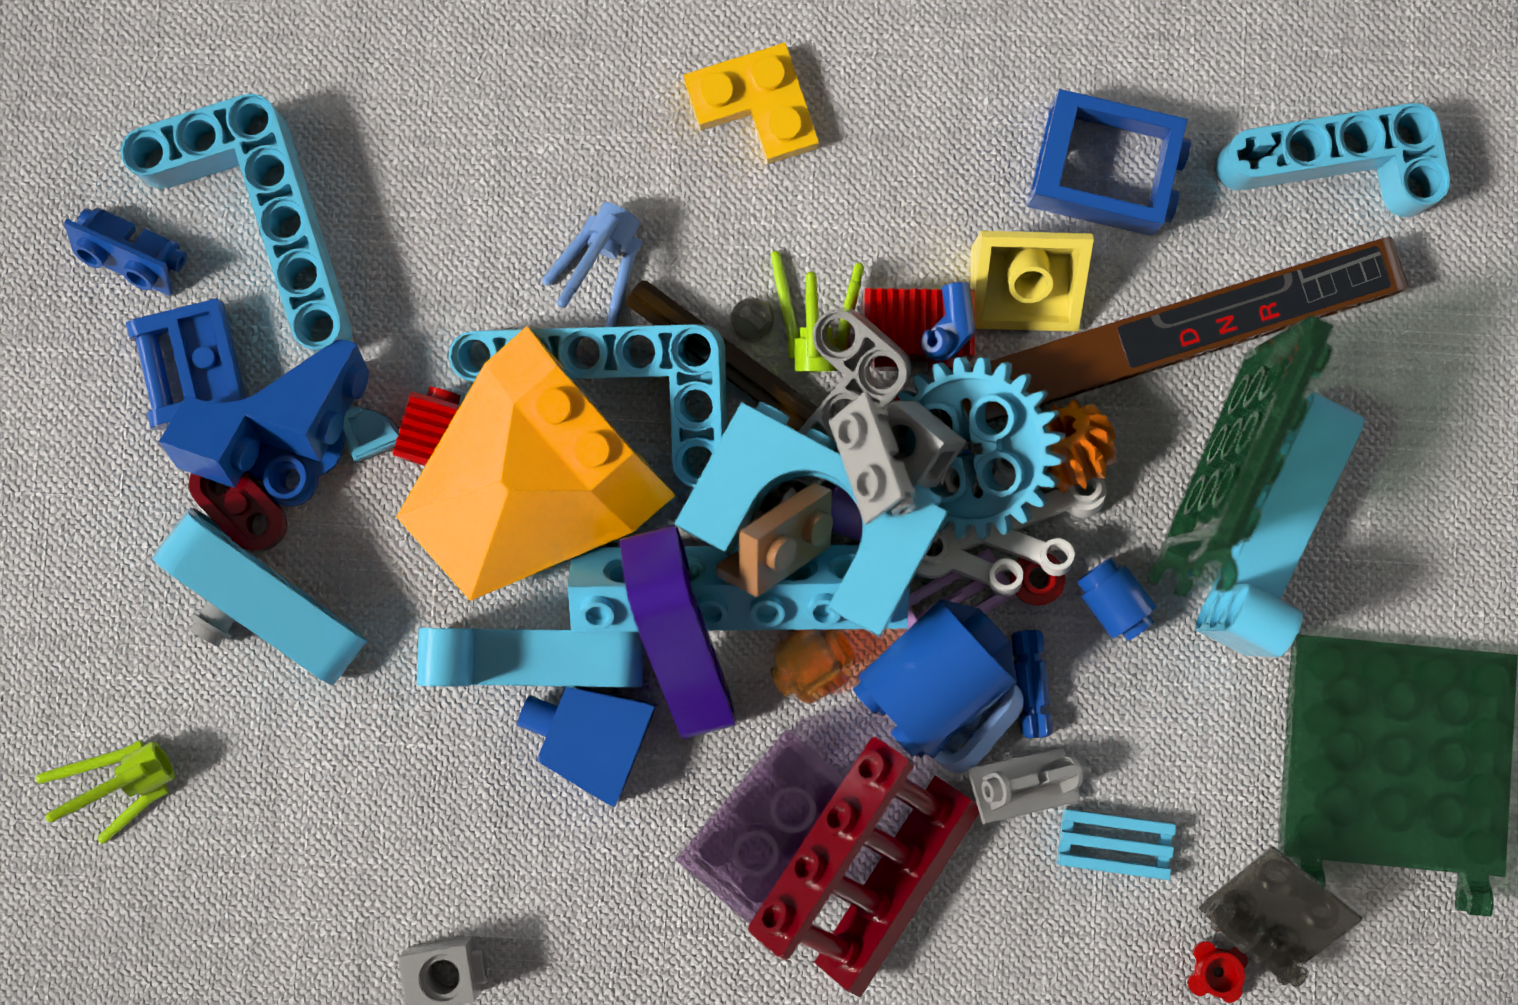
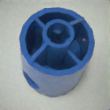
M940 599L896 639L878 659L858 674L861 682L852 690L872 713L877 714L879 712L883 716L887 714L897 726L890 733L912 757L918 755L922 758L927 754L934 759L956 734L972 724L1017 683L1011 641L980 608Z

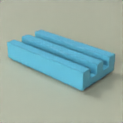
M1063 808L1056 863L1061 866L1170 880L1171 869L1169 868V860L1173 858L1174 847L1171 846L1172 836H1175L1176 824ZM1074 822L1157 833L1159 834L1158 844L1074 833L1073 826ZM1071 844L1156 856L1155 865L1071 854Z

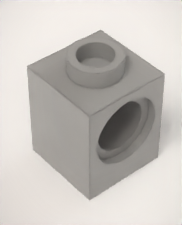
M892 401L891 404L883 406L881 409L886 410L889 414L890 419L888 422L899 452L892 457L893 461L904 463L912 487H915L916 484L924 488L936 487L967 441L917 401ZM908 428L914 432L916 437V447L912 454L907 451L904 444V436Z
M474 936L410 946L398 956L405 1005H459L475 1002L483 991L482 984L489 982L486 953L484 949L476 950ZM438 960L452 962L458 968L460 974L459 983L452 986L440 983L434 974L435 962Z

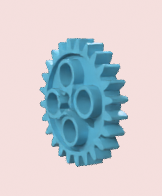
M966 357L955 358L953 374L944 363L934 364V382L926 375L919 374L913 377L915 386L919 391L918 394L908 390L898 393L901 401H917L932 414L937 409L946 411L952 419L953 431L966 441L971 440L973 443L982 444L983 453L974 456L973 453H964L962 448L950 465L958 472L960 477V487L956 493L944 490L940 482L936 487L926 488L942 498L938 507L947 511L946 519L939 532L945 530L953 522L956 539L966 537L971 529V525H974L979 540L986 539L990 536L992 522L1002 535L1012 530L1010 514L1023 524L1032 519L1031 512L1026 503L1028 502L1040 508L1048 503L1046 496L1039 487H1055L1059 484L1060 480L1047 471L1048 466L1060 465L1065 462L1066 458L1051 451V444L1065 439V433L1049 431L1047 426L1048 423L1060 415L1059 411L1042 412L1039 408V405L1047 397L1048 392L1043 390L1029 395L1026 390L1032 376L1029 373L1023 374L1016 380L1011 381L1012 364L1009 362L1001 363L996 371L991 373L989 357H979L973 371H971ZM965 398L970 400L972 407L969 420L962 405V401ZM992 401L1002 404L1008 413V423L1002 432L991 429L985 420V410ZM908 428L904 436V444L907 451L912 454L916 447V437L914 432ZM997 458H1004L1010 461L1015 468L1016 479L1011 487L1002 486L994 479L992 466ZM976 474L979 485L983 489L982 497H977L974 493Z

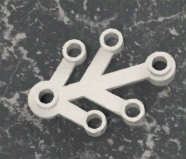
M997 458L994 465L996 471L994 479L1002 486L1011 487L1016 479L1015 468L1005 467L1001 462L1003 458ZM950 467L945 474V490L950 493H956L959 489L951 483L954 477L959 476L953 467ZM976 474V481H975V485H974V493H975L976 490H977V483H978L977 474ZM1091 478L1088 480L1087 483L1095 491L1089 496L1078 494L1074 488L1076 485H1072L1064 494L1059 489L1046 493L1044 495L1048 503L1040 508L1028 502L1026 503L1031 512L1032 519L1023 524L1010 514L1012 520V530L1002 535L992 522L990 536L983 540H979L974 525H971V529L966 537L956 539L954 523L951 522L945 530L937 533L933 541L942 547V552L934 557L926 555L916 574L924 578L935 579L953 571L989 585L992 591L1000 596L1014 595L1021 588L1023 580V570L1016 561L1000 559L993 564L965 552L968 549L985 544L1041 565L1042 569L1049 575H1064L1071 569L1075 557L1074 549L1068 541L1054 538L1044 542L1016 530L1064 511L1079 518H1087L1097 514L1105 501L1107 493L1106 484L1103 479ZM1053 550L1062 551L1067 556V561L1063 564H1053L1048 560L1047 554ZM1007 570L1015 575L1016 581L1010 585H1003L996 580L995 575L999 571Z

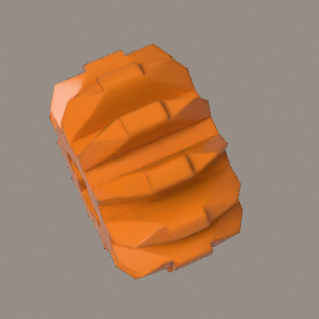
M1074 399L1066 407L1059 409L1052 404L1051 411L1058 410L1060 415L1047 424L1048 429L1053 432L1065 433V439L1051 444V451L1066 458L1065 462L1060 465L1048 466L1047 471L1060 480L1056 487L1063 494L1072 485L1077 484L1086 490L1088 480L1091 478L1105 479L1106 467L1117 462L1115 455L1117 450L1114 440L1116 435L1111 422H1108L1106 415H1102L1098 411L1094 403L1081 407Z

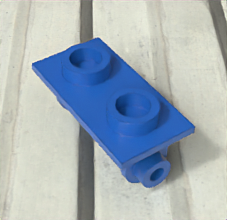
M99 207L94 210L85 208L79 215L77 223L69 219L65 220L64 225L72 251L83 263L93 268H101L103 266L123 275L129 283L139 289L151 290L152 288L171 297L173 290L169 272L171 270L179 272L187 259V253L180 250L179 243L145 228L136 241L132 243L128 240L136 231L135 224Z

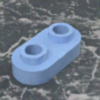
M1016 684L1011 687L972 724L956 734L940 750L934 760L944 769L953 773L966 772L967 769L974 768L1020 715L1023 707V694ZM1001 701L998 707L993 711L994 706ZM967 742V743L958 751V748H959L963 743Z

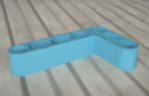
M254 93L243 94L139 127L128 133L120 148L121 159L126 168L151 187L158 189L171 188L240 166L294 338L314 354L333 344L336 340L351 342L353 336L352 326L289 126L284 117L266 98ZM259 116H268L267 127L262 132L256 135H248V128L253 119ZM208 132H215L214 144L206 151L197 152L196 146L202 135ZM163 148V156L158 165L146 169L145 161L150 152ZM275 166H284L285 172L281 181L274 186H264V177L268 170ZM292 216H299L301 224L296 234L289 238H280L279 230L284 220ZM306 267H316L317 277L313 285L304 290H297L295 284L297 274ZM321 318H332L333 330L331 335L321 342H314L311 336L313 325Z
M703 324L531 329L565 368L564 372L570 379L669 376L672 464L674 473L680 481L688 486L695 487L701 474L693 471L689 465L688 454L690 449L697 445L704 446L713 454L728 427L726 351L724 340L716 329ZM523 329L482 330L462 333L454 339L449 349L448 358L451 368L456 375L464 380L475 381L481 370L476 368L470 360L472 345L478 340L485 343L490 351L491 358ZM695 333L701 334L710 343V357L703 365L693 364L685 356V342L688 337ZM639 335L649 338L655 347L654 359L646 367L635 363L630 354L631 343ZM585 337L593 339L600 350L599 360L592 368L585 367L577 359V345ZM695 389L704 391L712 400V413L706 420L695 419L687 411V397Z
M1316 392L1310 393L1304 400L1200 610L1195 624L1197 632L1245 656L1280 657L1288 650L1300 629L1303 611L1280 599L1360 436L1365 422L1364 416Z

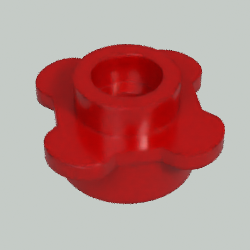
M1207 940L1197 943L1193 948V955L1196 959L1194 972L1187 979L1189 990L1196 996H1204L1209 993L1215 997L1222 998L1227 1003L1237 1001L1243 992L1244 968L1248 965L1246 953L1238 947H1232L1229 950L1216 948L1213 943ZM1217 966L1222 968V974L1218 977L1213 975V969Z

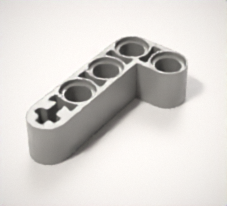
M839 308L827 312L818 319L813 328L812 338L815 348L845 377L798 432L806 436L811 428L835 440L829 420L835 416L834 409L838 400L851 399L853 401L863 392H869L872 402H877L881 409L892 402L911 377L912 366L910 358L905 351L854 309ZM834 319H844L854 327L855 341L849 349H839L829 341L828 327ZM880 355L888 356L895 361L899 374L894 384L888 386L881 385L872 378L870 364L874 357ZM815 477L796 478L797 482L784 495L783 502L805 489L804 484L807 487L812 483L821 485L824 479ZM771 491L765 496L755 511L754 517L756 519H759L775 508L768 502L772 494Z

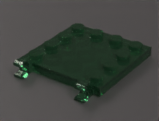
M1311 315L1245 353L1161 544L1160 549H1162L1158 560L1152 564L1148 571V583L1158 584L1163 572L1168 568L1172 569L1178 575V584L1173 594L1185 596L1191 590L1194 580L1201 577L1205 565L1213 562L1218 565L1221 571V577L1217 582L1215 590L1224 593L1229 592L1235 586L1239 570L1232 556V549L1238 547L1240 541L1247 542L1259 523L1261 509L1255 506L1264 485L1271 487L1283 468L1285 454L1279 451L1287 432L1294 433L1307 413L1309 400L1303 398L1311 377L1318 378L1330 360L1333 346L1328 344L1327 341L1334 324ZM1194 555L1188 563V556Z
M1302 634L1296 635L1291 644L1277 849L1278 855L1293 857L1290 883L1291 895L1299 896L1300 899L1324 901L1326 879L1322 860L1458 873L1455 891V910L1466 911L1469 915L1492 917L1494 897L1489 883V876L1506 877L1518 655Z

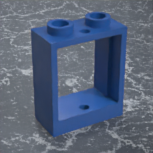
M1059 89L1050 104L1027 207L1153 236L1164 225V222H1172L1177 209L1179 191L1173 190L1172 187L1176 170L1183 171L1191 148V139L1184 138L1188 119ZM1075 119L1163 139L1148 207L1060 186Z

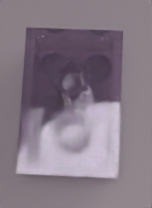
M785 725L680 848L675 860L750 924L846 776Z

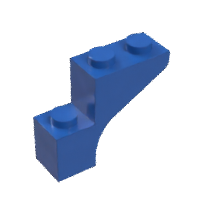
M336 340L333 344L321 349L248 398L234 402H209L186 395L160 438L159 443L178 469L236 488L244 472L250 470L255 464L261 442L320 462L328 446L334 444L339 439L344 426V417L354 399H359L363 395L369 379L368 368L356 343L347 340Z

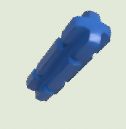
M1036 629L1017 631L1012 635L1013 655H1018L1019 660L1018 663H1014L1016 684L1023 694L1024 714L1020 715L1021 732L1026 738L1048 737L1053 733L1051 713L1046 711V705H1050L1046 660H1041L1040 654L1045 652L1043 633Z

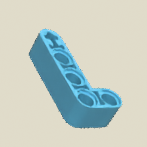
M1420 103L1402 104L1248 129L1240 132L1218 154L1215 161V172L1219 181L1225 187L1242 191L1377 169L1385 206L1393 214L1400 217H1412L1420 214L1439 202L1447 194L1450 187V174L1440 123L1436 114L1429 107ZM1397 125L1406 127L1412 133L1413 144H1408L1399 137ZM1344 133L1351 134L1359 140L1361 153H1355L1345 145L1343 140ZM1290 142H1297L1306 148L1308 162H1302L1292 155ZM1240 152L1242 153V157L1244 159L1241 161H1239L1237 156ZM1268 152V156L1259 160L1252 168L1250 167L1249 162L1246 161L1260 159L1264 154ZM1408 177L1418 180L1422 185L1423 198L1414 195L1407 185Z
M189 507L156 549L152 557L153 561L168 574L330 685H334L368 642V639L352 625L233 542L211 518L193 507Z
M418 628L417 686L643 687L644 644L639 632Z

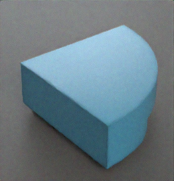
M349 407L344 417L343 430L345 441L355 462H362L395 447L400 428L395 422L374 410Z

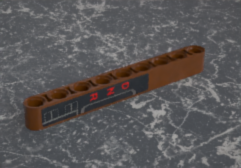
M1385 237L991 360V373H994L1000 364L1005 362L1012 364L1011 381L1016 380L1023 374L1029 373L1032 378L1026 392L1029 395L1043 390L1048 392L1045 400L1039 405L1041 407L1366 305L1408 290L1409 285L1392 237ZM965 398L962 401V405L969 420L972 407L970 400ZM996 401L990 402L985 410V420L987 423L1008 417L1005 407ZM940 409L944 423L952 429L953 422L950 415Z

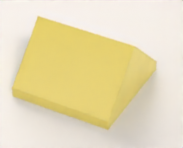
M980 231L971 247L970 289L975 290V329L1079 332L1094 242L1093 234Z

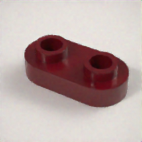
M247 471L242 475L236 488L230 487L229 491L223 495H219L216 492V481L190 474L189 490L192 498L233 542L243 549L262 552L276 547L282 541L287 530L286 514L283 508L266 493L265 489ZM263 514L268 520V527L265 532L257 535L252 529V522L256 516Z

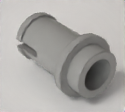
M207 601L199 615L193 613L190 617L195 622L189 631L203 640L219 647L224 638L227 640L231 639L232 634L228 631L235 620Z

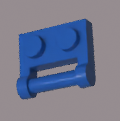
M215 298L147 315L126 323L129 340L136 341L152 410L147 412L151 430L166 429L182 403H173L158 337L164 333L169 332L184 398L187 395L209 402H234L246 398L224 302L220 299Z

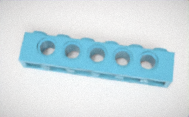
M830 545L824 552L759 597L717 577L716 565L727 558L728 554L713 546L685 547L693 591L708 631L863 629L828 609L860 545ZM736 546L734 552L739 550L740 546ZM620 547L595 548L571 558L568 580L571 632H639L628 602ZM910 585L886 629L908 628Z

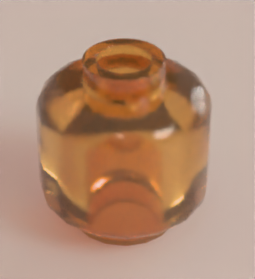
M840 629L797 630L776 644L774 649L776 665L770 669L774 683L784 696L788 697L793 694L803 703L813 704L850 682L852 676L851 666L856 664V657L850 643Z

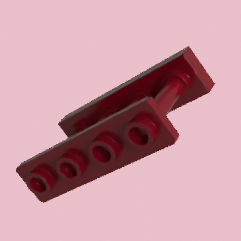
M872 737L748 926L750 934L775 956L785 961L790 959L799 943L819 952L814 963L847 992L860 998L979 815L976 802L936 775L926 789L909 780L907 777L914 768L913 761L877 737ZM894 797L913 808L895 837L876 827ZM862 846L882 856L864 885L844 875ZM831 894L851 904L833 933L813 924Z

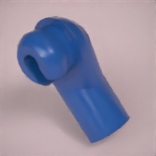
M956 282L942 286L945 316L931 330L927 329L921 338L922 350L931 359L945 361L954 357L975 333L970 284L968 282Z

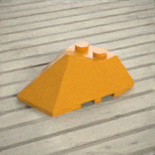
M528 326L483 365L396 516L470 601L635 532L676 496L642 455L634 452L564 372L565 368Z

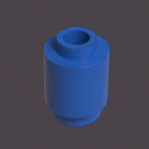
M1113 556L1100 563L1077 581V584L1084 592L1080 597L1112 639L1122 634L1127 641H1130L1154 623L1149 614L1157 608L1156 604L1126 564L1119 566Z

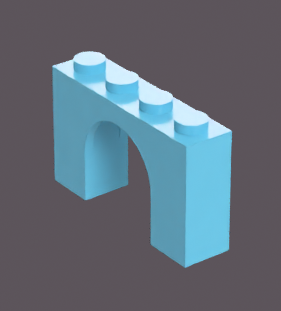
M741 402L674 524L730 556L740 541L739 531L748 526L761 501L771 490L786 481L802 477L821 478L838 485L852 497L856 504L857 501L841 455L836 453L838 447L835 440L811 428L806 436L786 426L790 419L787 415L766 403L759 402L756 409H753ZM918 484L914 487L918 496L914 500L916 509L913 512L896 517L893 515L892 510L889 509L870 524H864L862 519L863 534L859 550L828 606L830 611L880 638L947 515V511L938 507L942 498Z

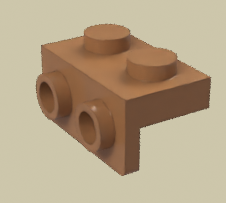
M812 483L740 530V549L716 565L717 577L759 597L830 547L831 530L833 527V519L831 517L832 490Z

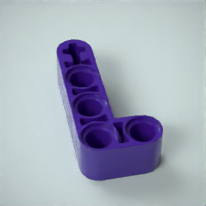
M674 524L620 539L625 587L631 613L681 738L685 740L737 726L731 694L693 591L688 559L678 526Z

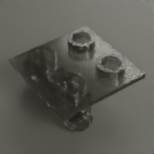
M1271 846L1201 903L1198 908L1211 920L1210 927L1215 932H1222L1237 944V949L1240 952L1247 953L1251 950V961L1255 964H1260L1264 961V967L1277 976L1276 979L1281 985L1290 984L1294 988L1301 986L1308 977L1309 970L1303 965L1360 923L1363 918L1274 846Z

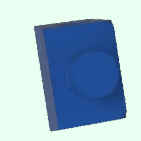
M567 686L558 706L529 695L520 712L517 726L546 737L537 758L538 762L604 803L616 807L634 766L657 704L592 689Z

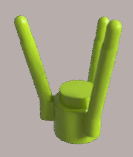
M777 250L771 253V261L788 338V358H795V372L838 371L836 367L818 352L812 338L813 328L819 319L816 273L809 271L806 274V327H800L799 337L781 253ZM857 262L853 267L843 308L854 310L856 308L864 272V264L861 262ZM840 319L836 338H833V327H828L829 341L833 346L839 349H848V337L851 329L850 322Z
M140 739L123 749L39 773L35 778L36 782L43 784L115 763H122L114 768L115 777L49 811L45 815V819L47 822L53 823L120 788L129 797L139 793L141 796L99 834L97 839L99 843L104 844L127 826L152 802L169 793L166 783L175 779L172 764L157 742L152 741L145 745Z

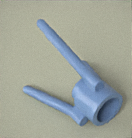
M603 202L597 215L589 216L581 232L543 277L544 285H551L586 244L590 246L557 300L559 307L564 308L568 305L599 254L616 259L619 252H621L623 256L605 327L617 326L634 258L643 243L634 236L641 224L636 216L610 202Z

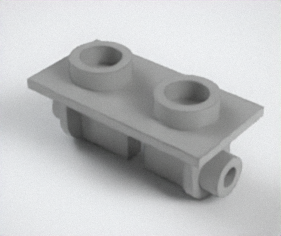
M863 392L829 420L864 524H870L889 509L892 510L893 515L896 517L913 512L916 509L914 500L918 496L916 489L910 483L904 463L893 461L892 457L899 452L888 422L890 419L889 414L886 410L880 409L877 402H872L869 392Z
M1064 747L967 769L982 824L1079 802L1077 788L1081 787L1082 782L1089 778V768L1085 760L1076 759L1072 755L1066 756Z

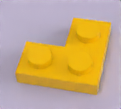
M786 42L683 74L684 83L700 131L751 115L767 165L818 149L819 141Z

